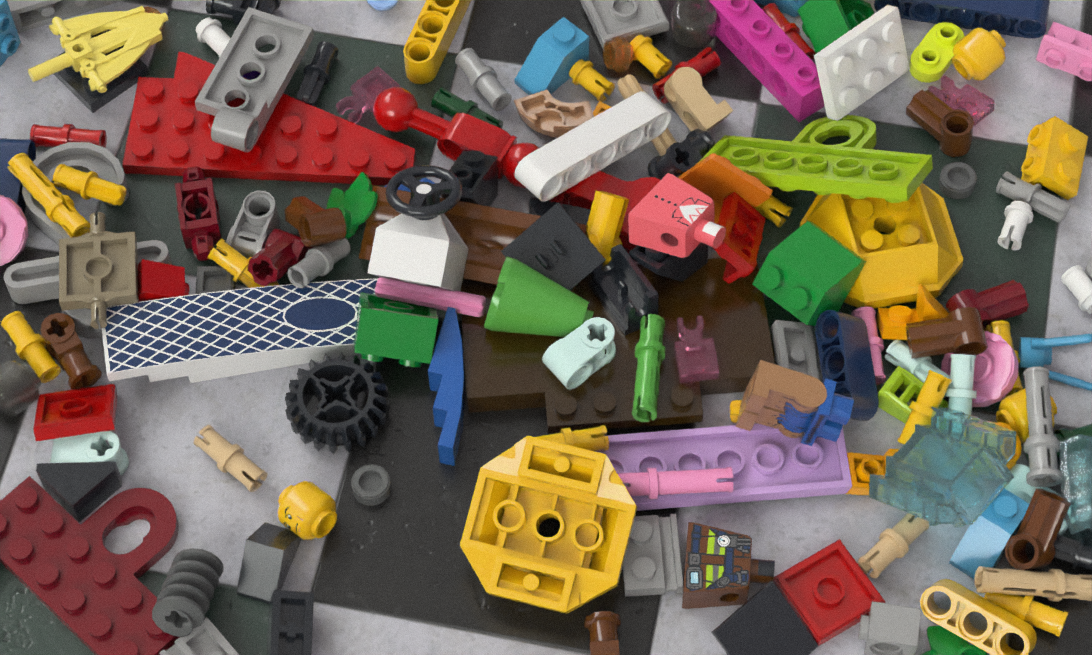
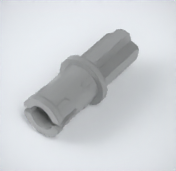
M1008 171L1003 174L1005 180L1000 178L996 187V193L1002 194L1014 201L1026 202L1032 207V210L1056 222H1061L1067 216L1070 205L1042 190L1040 184L1032 185Z

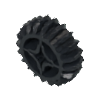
M342 352L337 357V360H331L325 353L323 363L318 364L311 359L309 371L301 368L298 369V380H290V392L286 393L285 396L287 406L285 412L287 419L291 422L292 431L295 434H300L301 440L305 445L313 441L314 448L318 452L325 445H328L329 451L334 455L338 446H344V449L350 453L352 443L354 442L363 447L365 446V435L377 437V426H385V413H388L390 409L389 400H387L389 392L388 387L383 384V376L380 372H374L370 361L361 365L360 358L357 355L350 361H346L345 355ZM361 391L368 397L363 410L357 408L358 395ZM315 396L318 398L319 404L316 406L317 411L311 415L307 410V406L311 398Z

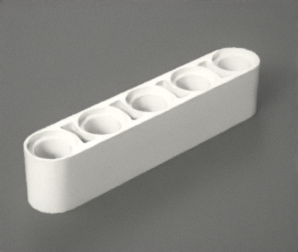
M640 91L528 154L517 165L514 176L539 200L546 202L661 135L670 124L671 113L645 91Z

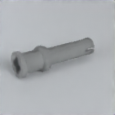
M1040 366L1030 367L1023 372L1029 437L1024 443V451L1029 456L1030 472L1026 475V482L1033 487H1052L1063 481V474L1058 470L1057 462L1060 442L1053 435L1049 370Z

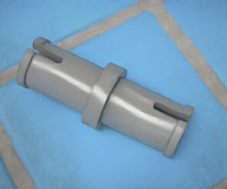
M466 48L459 52L455 63L470 79L469 84L473 90L478 93L480 92L495 111L506 108L510 104L512 96L497 80V73L494 69L486 66L472 48Z
M344 238L341 241L326 243L308 250L304 259L288 269L287 274L290 282L297 288H303L316 277L327 275L333 269L335 263L349 255L351 248L348 240Z

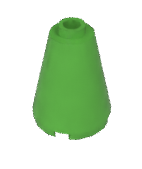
M506 256L489 306L484 328L497 332L566 337L584 324L585 321L591 319L594 311L587 309L589 304L587 300L516 258Z

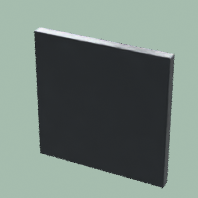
M559 202L501 251L505 257L516 258L570 291L606 261Z
M773 581L766 584L711 632L727 655H809L818 647L816 641Z

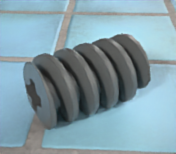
M195 548L185 549L176 554L172 561V566L167 573V578L162 585V590L157 597V602L152 609V619L162 631L173 636L184 637L190 635L193 628L202 625L205 620V614L210 607V601L214 597V590L218 586L219 578L224 571L223 563L217 556L206 550Z

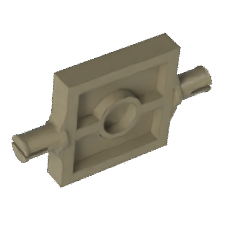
M95 212L90 214V233L79 237L59 239L60 307L62 311L91 309L90 325L95 329H99V323L101 329L107 326V307L139 303L138 253L135 231L123 233L105 231L106 215L102 212H98V220Z

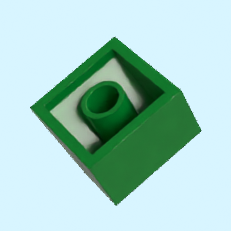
M809 0L798 9L803 22L802 30L811 40L816 54L875 14L871 4L863 0Z
M807 221L769 252L752 285L805 325L815 326L818 317L824 311H839L867 261L816 224Z
M360 292L354 353H360L362 359L375 362L383 361L384 357L399 359V364L409 367H421L422 363L430 364L438 324L436 309Z

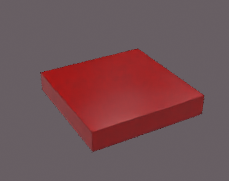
M115 384L40 394L38 396L33 428L35 440L43 441L115 430L118 397Z
M840 539L778 574L773 580L818 646L859 623L861 615L868 616L872 601L886 603Z

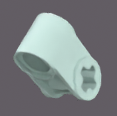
M591 318L566 337L554 342L545 351L542 361L567 389H575L584 383L589 376L614 359L616 354L613 341L615 337L614 327L611 322L604 318Z
M112 431L53 439L50 463L116 462L120 475L128 468L129 457L125 450L121 448L119 438Z

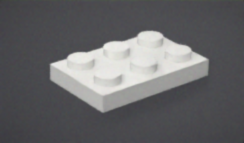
M885 6L814 55L827 118L836 121L840 120L910 70L898 7Z

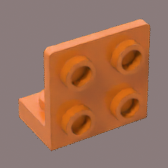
M715 153L710 154L677 177L712 198L714 201V223L718 224L724 198L734 191L753 208L770 199L773 192L772 189L762 184L758 178L748 175L734 166L727 158Z

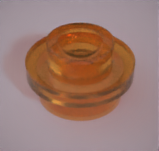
M614 37L612 41H607L604 45V63L608 69H614L616 72L627 71L634 58L633 48L625 37Z

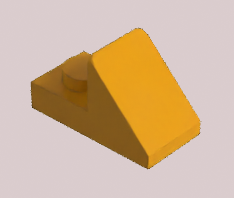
M919 283L916 309H910L902 305L878 308L876 322L882 339L907 340V323L946 318L949 312Z

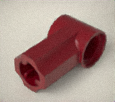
M276 228L270 233L265 247L249 259L247 271L252 274L255 283L267 286L271 282L279 280L288 272L290 267L304 259L312 246L306 247L299 236Z
M1011 280L978 293L974 289L963 290L948 300L946 308L949 313L965 307L977 308L980 311L984 331H986V326H991V322L1006 320L1027 312L1029 304L1026 291L1021 283Z

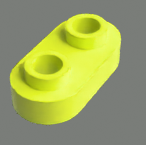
M942 22L930 29L911 54L909 71L915 79L930 83L939 80L952 64L951 59L954 57V45L964 37L961 28L953 23Z

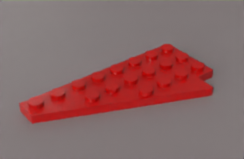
M178 52L174 78L138 77L122 164L124 173L183 176L185 169L197 166L203 171L204 177L353 184L358 175L364 172L368 175L372 185L385 186L395 174L415 166L416 153L415 148L286 94H282L250 152H244L214 142L211 139V129L215 116L198 111L195 100L215 65L188 53ZM236 98L229 101L227 105L239 107L243 105L245 100Z

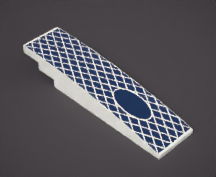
M378 278L311 282L303 288L287 284L226 290L107 307V326L102 328V338L109 381L148 375L150 382L188 376L190 383L310 363L311 359L315 362L323 361L325 353L331 359L337 358L341 352L345 357L358 355L360 353H354V339L360 292L375 294Z

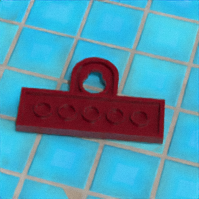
M30 476L0 500V562L95 655H160L159 653L162 650H168L175 644L174 641L180 638L162 631L152 619V609L157 602V597L138 580L170 551L177 539L179 530L178 519L173 505L163 494L148 488H132L122 491L107 501L82 524H79ZM139 519L145 520L150 524V530L143 537V542L129 553L114 554L105 548L106 537L113 529L129 525L131 522Z

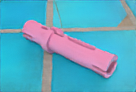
M731 467L657 472L656 468H647V472L617 473L623 483L629 484L625 487L631 497L648 495L649 499H658V495L733 492V482H716L717 479L733 478Z

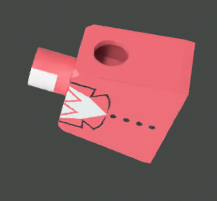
M667 173L628 214L630 243L680 258L688 257L700 243L715 249L722 244L726 233L725 227L714 223V201L712 198L670 173Z

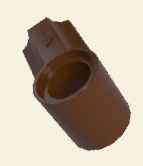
M922 89L913 96L911 102L906 107V115L939 141L940 150L947 156L961 157L967 154L972 143L973 117L964 110H953L929 90L924 91Z
M305 196L292 198L290 205L284 209L285 221L299 231L300 238L306 247L341 241L346 236L344 216L337 207L323 209Z
M960 308L950 312L946 318L906 324L907 344L912 359L946 353L977 356L988 348L980 311L977 308Z
M1044 489L1035 490L1017 534L1012 536L1006 543L1005 554L1010 565L1016 569L1026 570L1043 568L1051 563L1055 555L1054 542L1071 505L1066 498ZM1028 542H1031L1035 549L1032 561L1027 557L1025 551Z

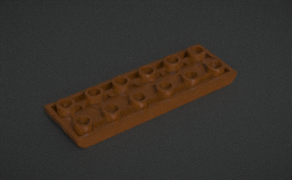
M373 186L372 191L378 194L375 209L366 222L359 259L370 261L376 228L401 214L389 205L385 195L386 187ZM397 190L400 200L409 204L411 193ZM459 201L451 210L444 213L468 247L463 279L497 285L506 259L501 251L541 216ZM576 223L584 234L587 235L588 225ZM574 287L571 290V292L575 293L576 287Z

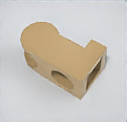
M681 67L665 82L664 94L690 131L700 129L708 132L733 112V109L725 99L716 104L702 86L700 74L693 68Z

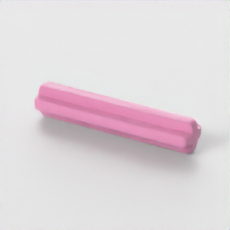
M380 277L376 282L375 295L380 298L447 311L448 307L455 308L456 313L474 317H481L485 312L486 298L484 296L451 291L431 285L425 286L404 282L395 278L387 279Z

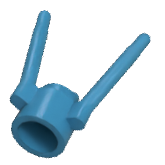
M1092 334L1053 338L1020 337L1019 368L1051 365L1052 347L1092 342ZM1049 370V379L1092 391V383Z

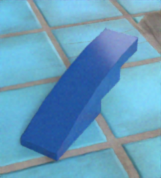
M448 307L428 369L430 390L437 392L433 405L434 424L436 427L443 428L438 442L439 462L455 466L463 431L466 394L461 334L455 308Z

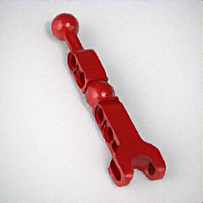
M391 87L384 89L377 95L373 105V115L378 125L385 130L400 132L411 127L439 139L437 142L438 149L443 155L453 161H456L463 151L477 150L486 155L497 156L498 179L505 175L507 181L514 186L526 188L515 178L514 173L517 165L524 157L539 149L535 144L528 142L517 144L516 136H511L507 131L469 114L457 113L450 122L418 108L414 95L405 88ZM598 171L549 201L591 209L596 191H604L629 199L619 234L622 246L629 254V251L637 245L629 242L628 214L661 180L655 177H644L635 181H624Z

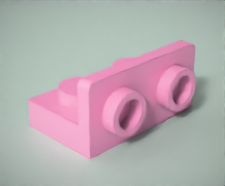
M1053 21L1047 35H1044L1041 40L1036 61L1044 63L1051 68L1076 75L1085 81L1092 82V36Z

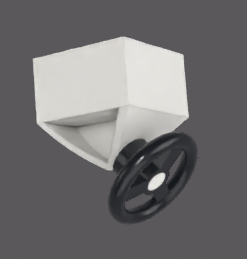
M420 165L404 169L390 179L385 191L389 205L401 214L376 228L368 273L387 279L395 278L404 282L460 291L468 247L444 213L451 210L459 202L462 196L461 182L455 174L438 166ZM435 177L445 182L432 184L421 182L416 178ZM401 184L410 189L411 198L409 204L400 200L397 195V190ZM450 193L445 200L440 202L441 194Z

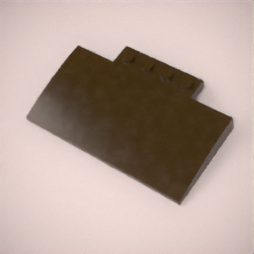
M722 258L708 259V263L684 282L657 275L643 265L636 264L657 291L658 315L665 320L662 343L666 350L665 359L660 365L657 418L655 420L650 419V422H640L632 416L638 363L635 357V346L640 339V329L627 335L623 334L588 286L591 274L576 286L575 294L589 302L587 309L594 311L592 318L600 317L611 322L615 333L613 341L616 354L610 363L589 376L580 386L571 390L567 389L542 361L545 351L554 342L564 337L497 332L484 328L489 306L497 285L463 279L460 292L480 295L486 298L485 312L481 317L461 314L468 413L546 407L548 434L561 433L563 428H570L571 431L600 427L601 425H605L606 429L703 422L701 395L745 392L760 360L774 364L763 292L752 285L759 272L758 264L750 275L744 278L740 277L730 284L723 279L727 260Z

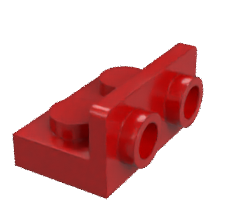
M735 191L724 198L718 220V225L726 229L724 240L718 248L712 247L722 259L727 260L723 279L728 284L740 277H747L755 269L766 219Z

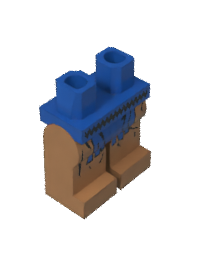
M760 360L743 394L736 427L751 431L755 423L778 429L789 438L802 437L800 443L809 446L813 445L817 437L836 442L840 436L843 424L846 425L850 419L854 399L834 393L836 381L825 378L822 383L813 376Z

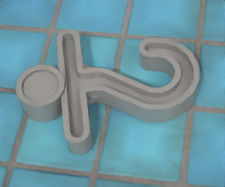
M68 142L48 149L33 161L37 168L52 183H54L53 174L57 166L65 164L87 173L94 171L98 173L99 178L124 186L127 190L124 202L129 197V188L119 159L104 147L90 142ZM23 186L22 194L33 224L58 245L59 239L70 238L57 222H52L46 216L44 207ZM56 187L60 192L63 190V188ZM104 202L105 204H108V205H110V206H117V205H113V204ZM159 240L137 242L138 264L142 259L172 265L167 245ZM59 256L16 263L8 267L4 272L3 278L11 299L19 304H28L59 298ZM91 309L63 311L64 314L69 315L73 319L77 335L87 339L102 337L100 323L99 329H95L90 325Z

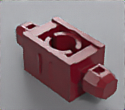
M189 167L183 173V183H175L180 228L186 249L192 248L194 256L199 261L210 260L207 258L209 253L213 249L214 244H217L222 238L218 202L212 178H206L205 180L200 167ZM197 208H201L203 212L201 213L202 219L196 220L195 216Z

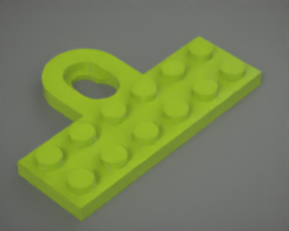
M846 115L838 121L827 117L812 121L805 126L793 141L724 135L700 160L702 161L710 154L715 153L727 158L734 166L748 175L758 178L762 184L770 187H779L782 191L807 190L813 191L817 195L836 193L849 195V197L854 199H864L867 197L883 198L890 203L908 201L933 169L932 155L874 150L873 148L877 143L875 123L868 118L856 115ZM834 136H849L850 138L847 142L841 144H821L826 139Z

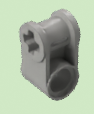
M258 190L248 194L243 200L237 219L228 233L226 243L246 258L253 257L265 247L270 233L280 226L275 199L270 193ZM261 212H268L262 216H255Z

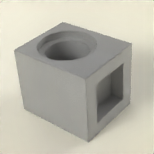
M872 601L869 615H861L858 639L865 640L864 655H915L918 647L921 608Z

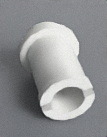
M208 17L203 19L196 27L198 40L201 43H207L220 57L231 39L222 29L221 22Z
M1013 201L1005 208L1004 215L1006 219L997 242L1001 247L1008 249L1010 241H1013L1011 249L1019 250L1027 224L1032 222L1034 215L1032 207L1028 203Z
M1080 265L1073 266L1062 275L1061 281L1079 301L1078 307L1080 310L1092 314V281Z

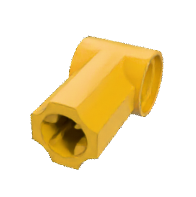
M596 191L587 221L588 230L586 236L606 259L602 265L605 266L611 260V248L619 244L622 245L619 234L629 199L604 191Z

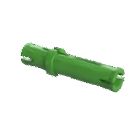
M648 314V325L647 317L643 316L641 318L640 339L635 346V357L638 363L632 416L640 422H650V419L655 420L657 418L660 365L665 359L666 348L662 343L665 320L656 314Z

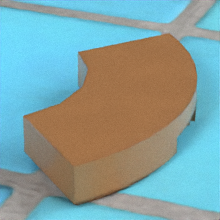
M548 89L514 100L522 121L538 133L558 138L594 117L589 101L578 103L561 102L553 98Z

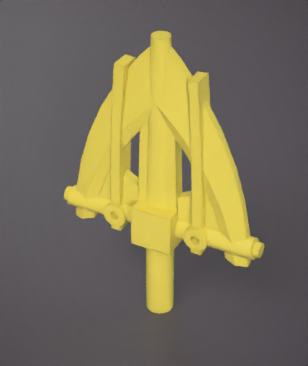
M140 6L129 11L101 12L66 20L54 17L52 25H49V29L54 35L61 36L59 38L60 44L63 49L65 48V53L29 68V76L33 82H36L72 66L75 72L80 71L83 78L90 79L88 83L92 92L97 90L99 93H104L107 91L106 84L129 69L151 45L163 40L160 30L163 23L168 21V16L165 12L162 14L147 13L144 7ZM107 30H111V31H108V32H106V33H103V34H101V35H98V36H96V37L91 38L92 36H94V35H96V34L102 33V32L107 31ZM124 45L123 48H121V49H119V50H117V51H115V52H113V53H111V54H109V55H107V56L104 55V54L109 53V52H111V51H113V50H115V49H117V48H119V47H121V46Z

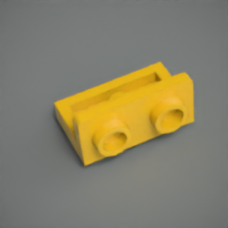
M1056 116L1034 126L1027 138L1028 148L1026 158L1021 167L1023 172L1021 179L1032 185L1040 183L1066 200L1075 197L1078 193L1088 136Z

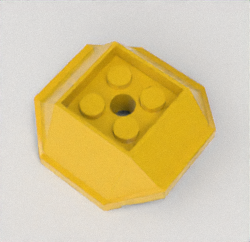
M924 183L920 184L908 201L890 203L883 198L873 197L854 199L849 197V195L836 193L817 195L800 222V227L807 221L813 222L867 261L844 301L857 308H879L917 301L919 283L937 298L963 265L964 259L944 198Z
M526 436L514 444L512 448L480 468L460 547L489 595L568 614L618 586L637 506L606 454ZM548 518L558 520L560 522V529L556 535L543 537L539 534L540 524Z

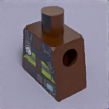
M688 522L682 608L693 609L743 605L748 599L749 583L768 584L774 580L775 560L751 559L752 538L748 535Z

